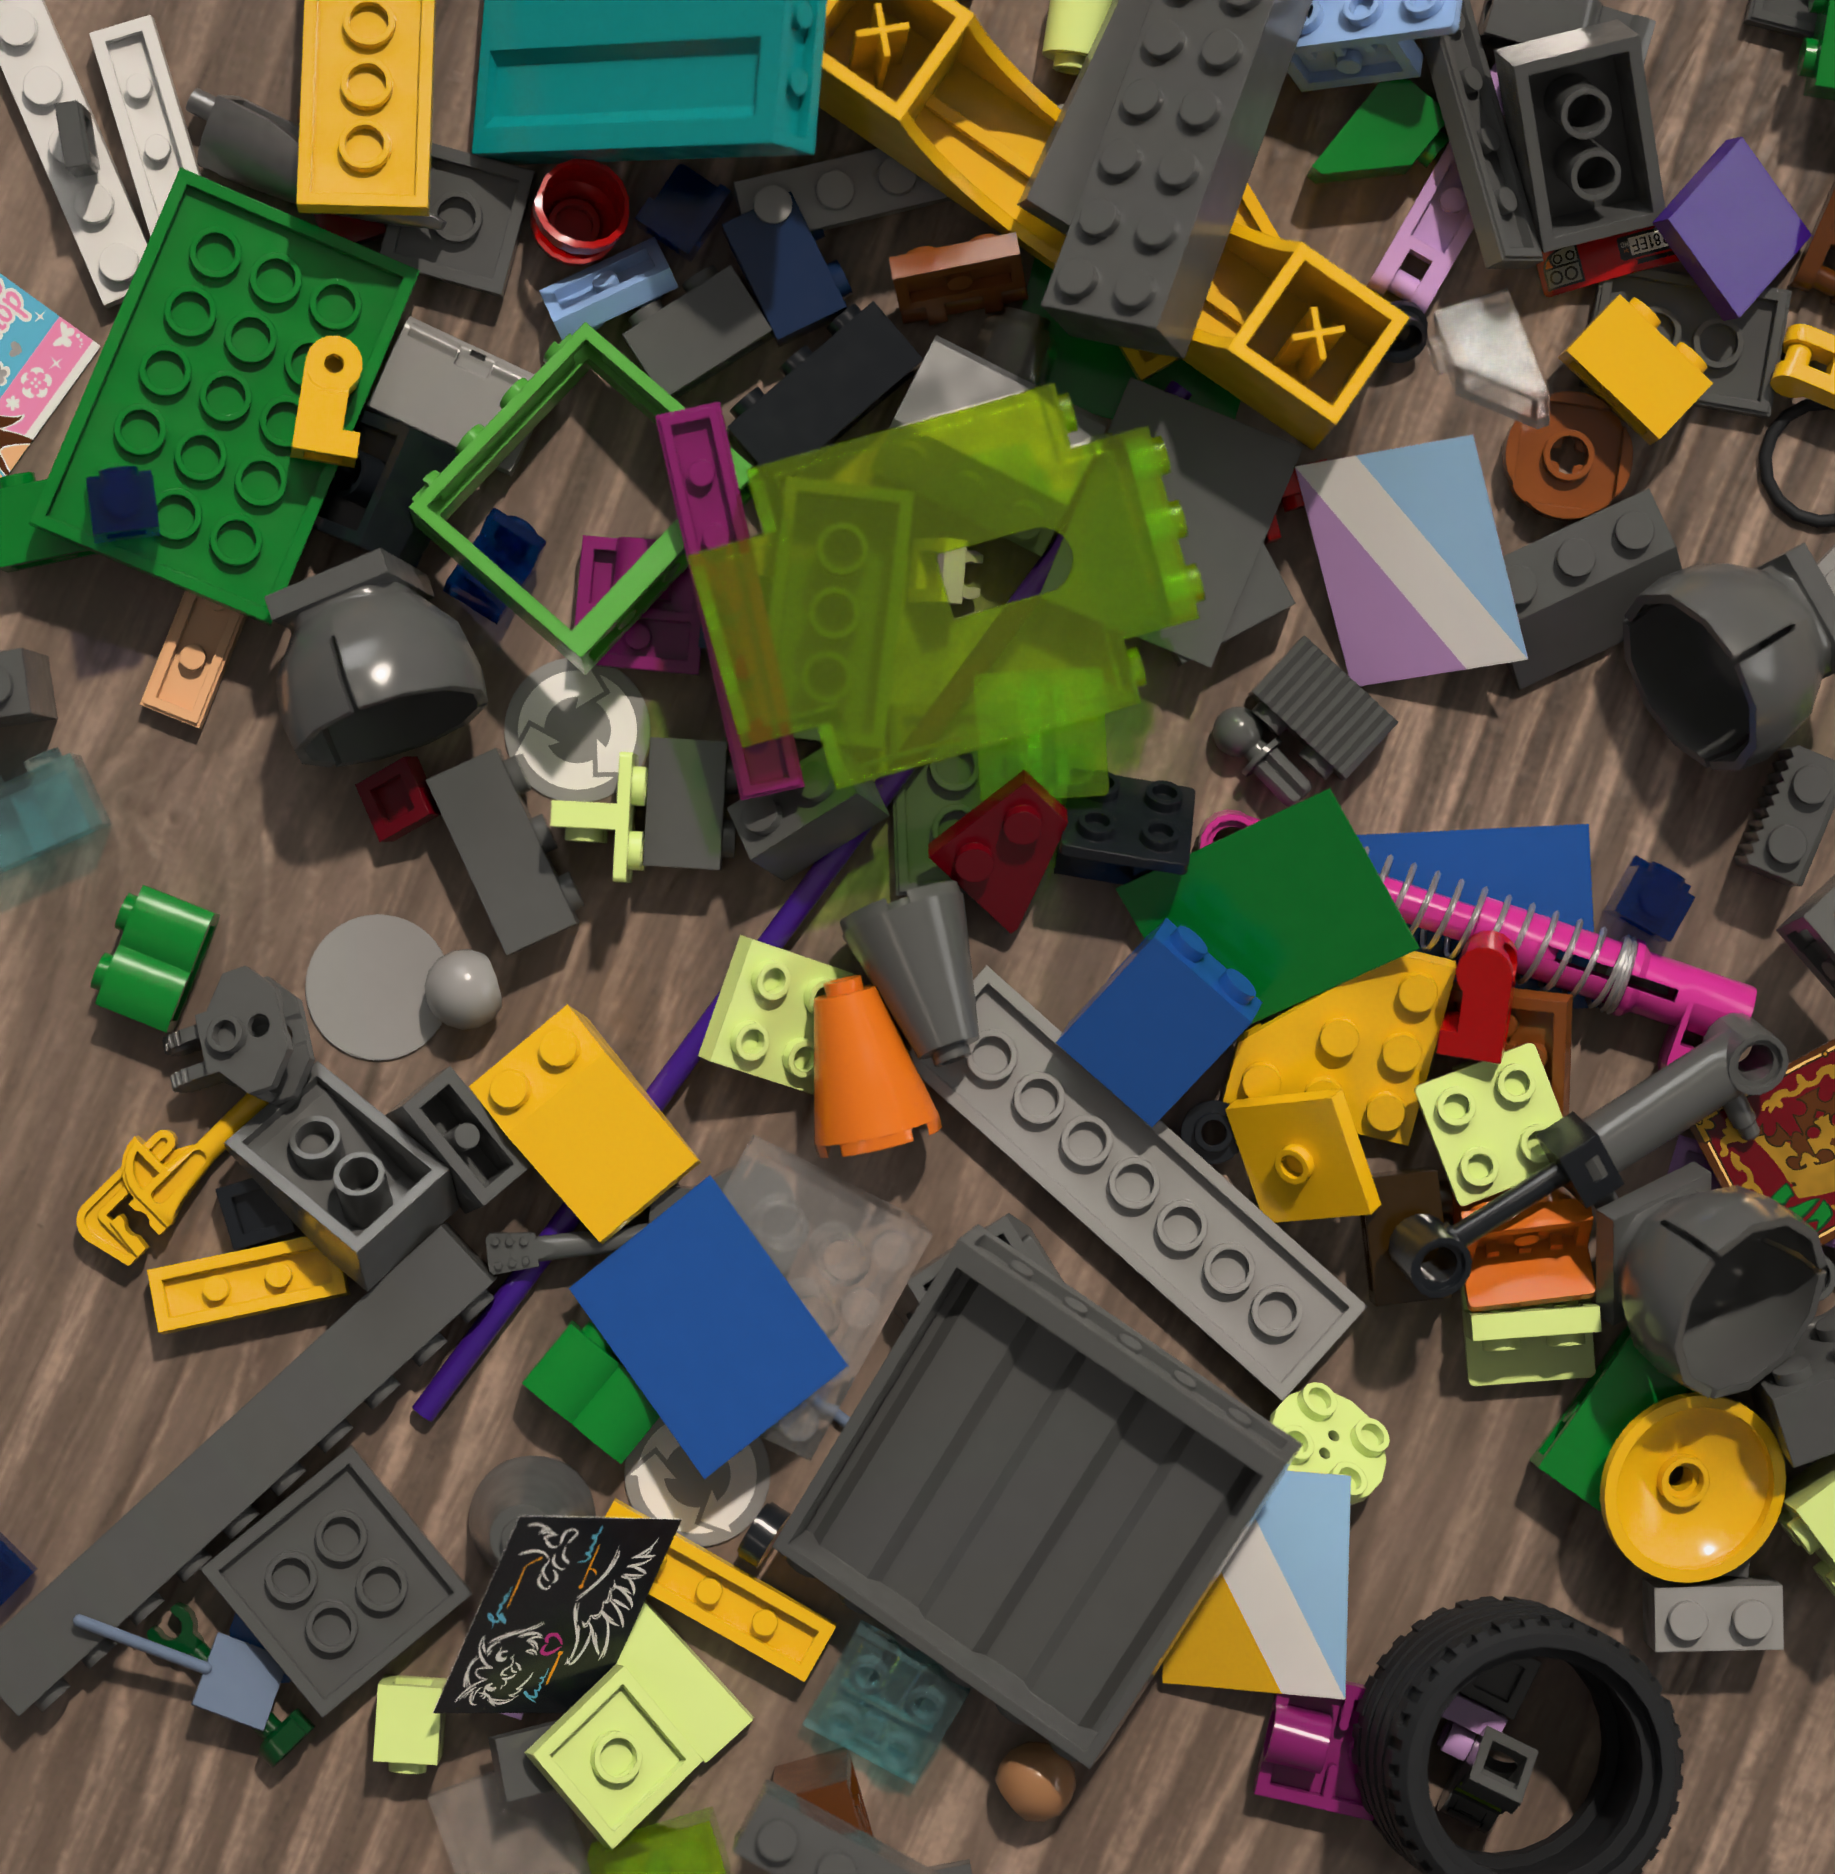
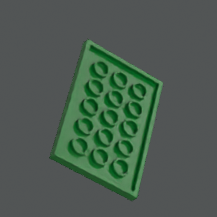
M180 167L29 520V525L271 626L273 621L265 596L288 587L339 466L290 457L308 351L317 340L326 336H341L349 339L358 348L362 356V372L357 388L348 396L343 430L354 431L420 270Z

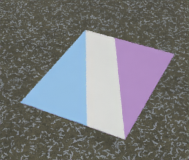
M1473 434L1295 466L1349 677L1359 686L1528 660Z

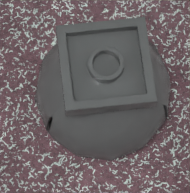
M1805 542L1755 568L1728 563L1695 564L1662 576L1636 598L1624 615L1626 617L1623 620L1625 660L1643 705L1676 747L1704 767L1708 768L1711 766L1712 770L1740 771L1769 758L1798 731L1812 713L1822 679L1835 674V595Z
M381 548L265 596L272 621L288 628L292 633L275 682L281 723L302 764L330 768L333 765L341 767L382 760L428 745L467 725L487 706L488 697L483 670L458 621L428 602V600L435 598L428 575Z
M1693 1161L1596 1209V1304L1600 1306L1601 1318L1613 1326L1627 1319L1634 1347L1660 1373L1707 1398L1716 1399L1750 1390L1771 1373L1772 1370L1788 1359L1816 1315L1827 1273L1822 1269L1827 1265L1818 1232L1798 1214L1770 1197L1739 1185L1711 1190V1172Z

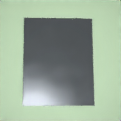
M1130 377L1039 597L1211 668L1303 447Z

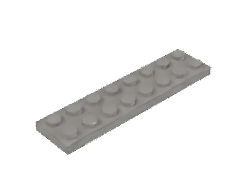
M986 965L973 979L980 1038L969 1045L971 1055L955 1063L935 1067L932 1058L920 1060L911 1048L909 1053L921 1078L1283 1401L1367 1308V1305L1162 1121L1159 1120L1153 1128L1149 1126L1057 1045L1056 1042L1062 1032Z

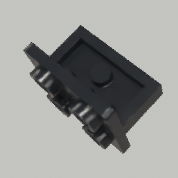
M1071 769L1065 803L1068 825L1065 831L1062 832V837L1057 846L1053 873L1121 885L1154 870L1179 875L1187 874L1190 861L1195 790L1164 780L1149 781L1114 775L1104 770Z

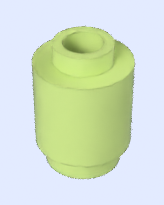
M1050 0L1042 55L1054 61V70L1070 75L1079 74L1113 0Z

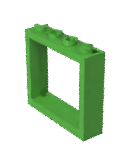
M584 322L573 335L569 333L559 344L556 341L551 344L543 358L545 364L529 381L526 378H521L507 390L499 404L501 410L485 427L482 424H477L464 435L455 450L458 456L441 473L434 470L423 478L424 486L412 498L414 502L409 506V510L417 528L586 675L689 566L678 518L572 631L446 521L590 369L596 372L656 425V415L686 409L589 324ZM731 448L744 507L760 490L758 470Z

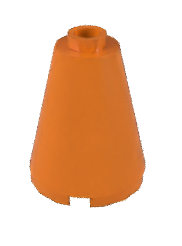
M861 975L847 976L825 982L823 985L826 994L814 998V1145L817 1156L828 1158L831 1145H840L842 1157L903 1145L914 1141L911 1128L927 1124L929 1135L938 1132L942 1128L940 1115L876 986L872 984L863 985Z

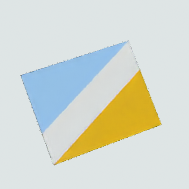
M1286 1470L1163 1661L1162 1683L1346 1700L1351 1475Z

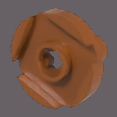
M1577 391L1556 392L1526 407L1510 426L1503 446V469L1510 484V491L1513 497L1520 503L1525 504L1534 513L1558 521L1583 519L1607 507L1626 486L1633 465L1631 437L1626 427L1622 426L1619 418L1611 411L1612 408L1603 400L1593 395ZM1569 438L1575 441V451L1584 453L1585 461L1583 465H1574L1570 474H1564L1559 471V463L1551 460L1550 452L1551 449H1559L1563 444V440Z

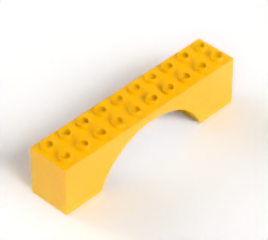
M827 0L818 107L1002 235L1016 232L1018 245L1054 270L1066 235L1017 204L1060 115L1061 109L1011 63L985 32L975 14L955 0ZM1233 222L1185 359L1182 360L1304 445L1314 450L1338 423L1410 317L1303 242L1274 237Z

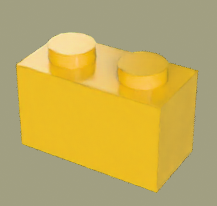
M1619 294L1558 358L1638 435L1651 445L1666 434L1713 382L1703 374L1708 368L1707 364L1692 348L1683 342H1679L1674 346L1657 330L1661 325V321L1646 304L1635 297L1628 302Z

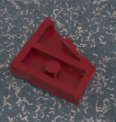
M1024 769L928 844L929 858L953 881H957L958 885L1012 934L1019 928L1059 844L1062 832L1065 831L1068 825L1067 809Z

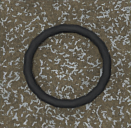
M1804 399L1782 411L1767 429L1759 453L1761 482L1772 503L1793 521L1816 528L1834 527L1835 513L1818 515L1799 509L1783 496L1774 479L1772 455L1777 438L1792 420L1810 411H1835L1810 399Z

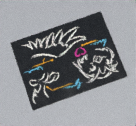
M519 1515L433 1713H566L617 1663L682 1519Z

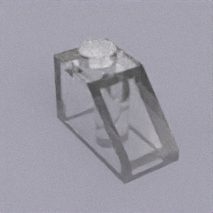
M1508 288L1434 311L1435 336L1426 339L1428 353L1436 374L1447 373L1455 395L1535 429L1549 426L1550 394Z

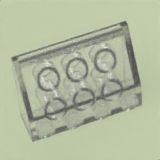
M753 1134L722 1192L848 1364V1367L760 1435L811 1461L933 1234L920 1218Z

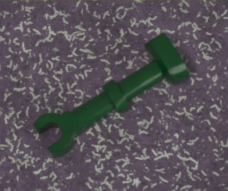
M176 1603L170 1608V1611L180 1620L182 1630L178 1637L172 1638L167 1636L157 1625L151 1627L146 1632L148 1639L204 1661L208 1659L211 1648L204 1642V1638L198 1632V1620L195 1612L184 1603ZM299 1708L294 1710L283 1722L270 1712L264 1731L253 1729L264 1740L260 1745L258 1754L274 1768L316 1726Z

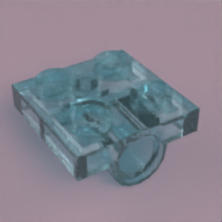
M860 1620L810 1706L802 1725L915 1785L968 1697L971 1688L963 1687L952 1681L945 1674L943 1666L922 1651L910 1650L898 1643L893 1636Z

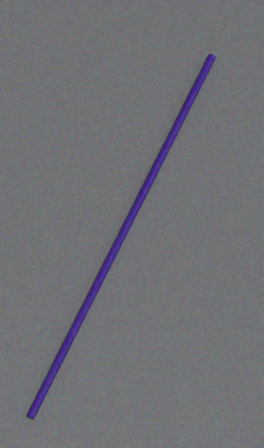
M1173 380L1164 390L1186 400H1189L1192 396L1188 390ZM1073 514L874 783L886 808L1042 599L1039 595ZM872 827L815 862L758 938V941L783 949ZM720 991L646 1090L661 1112L701 1060L698 1054ZM563 1202L539 1236L573 1232L581 1221L567 1204ZM552 1260L541 1261L538 1267L511 1272L494 1295L495 1299L485 1307L412 1406L419 1415L433 1422Z

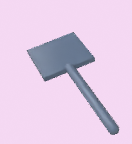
M81 1614L74 1616L73 1624L76 1627L201 1673L202 1675L191 1703L192 1706L253 1729L264 1731L284 1675L282 1668L267 1650L217 1632L208 1659L204 1661Z

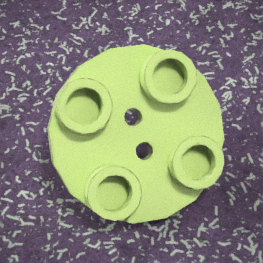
M1318 1382L1307 1384L1303 1390L1289 1394L1271 1414L1269 1422L1303 1444L1287 1470L1351 1475L1350 1505L1364 1501L1382 1481L1387 1462L1385 1449L1389 1446L1390 1442L1386 1428L1378 1420L1369 1418L1352 1401L1334 1393L1327 1385Z

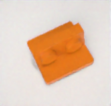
M1562 1186L1468 1246L1467 1249L1472 1259L1471 1273L1464 1284V1290L1469 1311L1482 1312L1594 1297L1596 1285L1588 1249L1594 1221L1591 1206L1588 1208L1584 1207ZM1509 1189L1466 1206L1459 1205L1452 1192L1454 1216L1451 1217L1452 1224L1455 1225Z

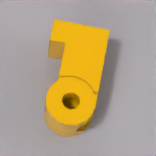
M326 336L317 340L308 351L290 454L292 458L355 467L361 433L343 430L348 396L357 388L361 377L362 356L358 348L349 339L341 336Z

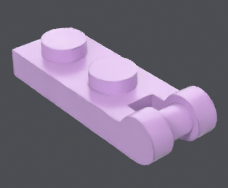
M1450 141L1367 284V287L1381 295H1384L1387 290L1404 301L1415 303L1424 314L1474 229ZM1408 253L1430 265L1422 280L1400 269Z

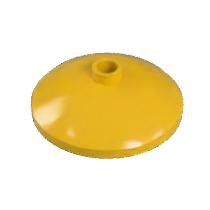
M1696 1392L1663 1399L1636 1416L1623 1429L1608 1454L1600 1484L1601 1512L1608 1534L1616 1547L1629 1561L1654 1577L1672 1582L1692 1583L1722 1576L1736 1569L1753 1556L1764 1544L1776 1525L1781 1513L1786 1490V1471L1783 1454L1776 1437L1768 1425L1755 1412L1732 1398L1723 1396L1713 1399ZM1682 1466L1683 1474L1680 1480L1669 1484L1671 1472L1675 1468Z

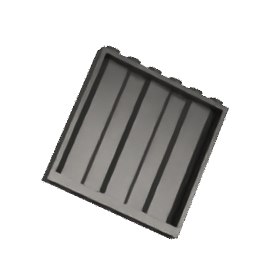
M977 1224L960 1237L772 1547L786 1556L787 1563L795 1571L806 1577L817 1578L836 1591L841 1602L849 1609L860 1614H869L889 1628L893 1638L902 1646L913 1651H922L942 1665L945 1674L952 1681L963 1687L976 1689L996 1703L998 1711L1005 1718L1016 1724L1029 1726L1049 1740L1051 1748L1058 1755L1071 1762H1080L1090 1769L1116 1736L1303 1444Z

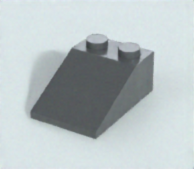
M318 1061L313 1064L299 1098L279 1105L267 1104L224 1142L226 1150L318 1250L367 1292L460 1208L450 1168Z

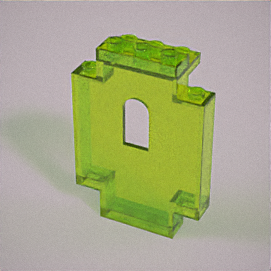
M1047 383L745 468L762 532L686 554L741 747L744 748L817 727L832 783L836 790L1141 704L1137 688L1147 685L1145 670L1137 647L1127 650L1124 640L1199 619L1196 603L1206 599L1196 563L1185 565L1179 539L1188 537V529L1181 504L1178 499L1168 501L1162 480L1163 475L1171 474L1170 461L1162 436L1159 435L1151 438L1148 426H1138L1116 433H1103L1083 439L1084 442L1071 445L1068 434L1078 431V426L1068 393L1057 395L1054 383ZM1035 527L1053 529L1065 538L1071 549L1072 566L1068 577L1060 586L1045 593L953 618L936 555Z

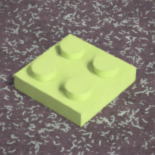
M617 1664L524 1752L603 1847L612 1850L703 1761L627 1668Z

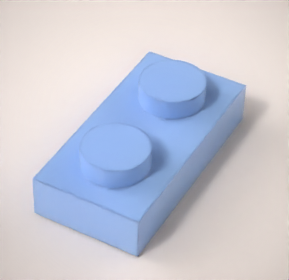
M652 237L539 290L560 338L563 340L569 333L573 335L584 322L596 331L606 321L636 307H644L679 287L655 237Z

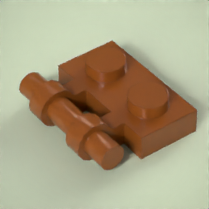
M1016 232L1003 235L982 234L968 242L938 248L922 246L914 248L906 254L889 257L903 324L928 320L931 326L948 322L947 316L984 308L986 314L1005 311L1004 304L1028 300Z

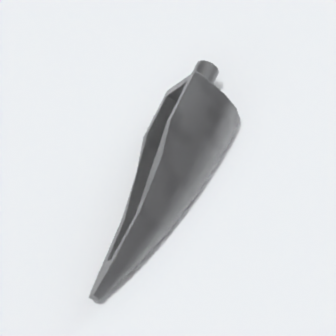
M196 88L187 101L186 110L207 121L198 149L197 164L238 184L296 204L299 128L293 122L240 96L217 95L215 97ZM430 212L429 216L335 214L388 225L443 230L447 221Z

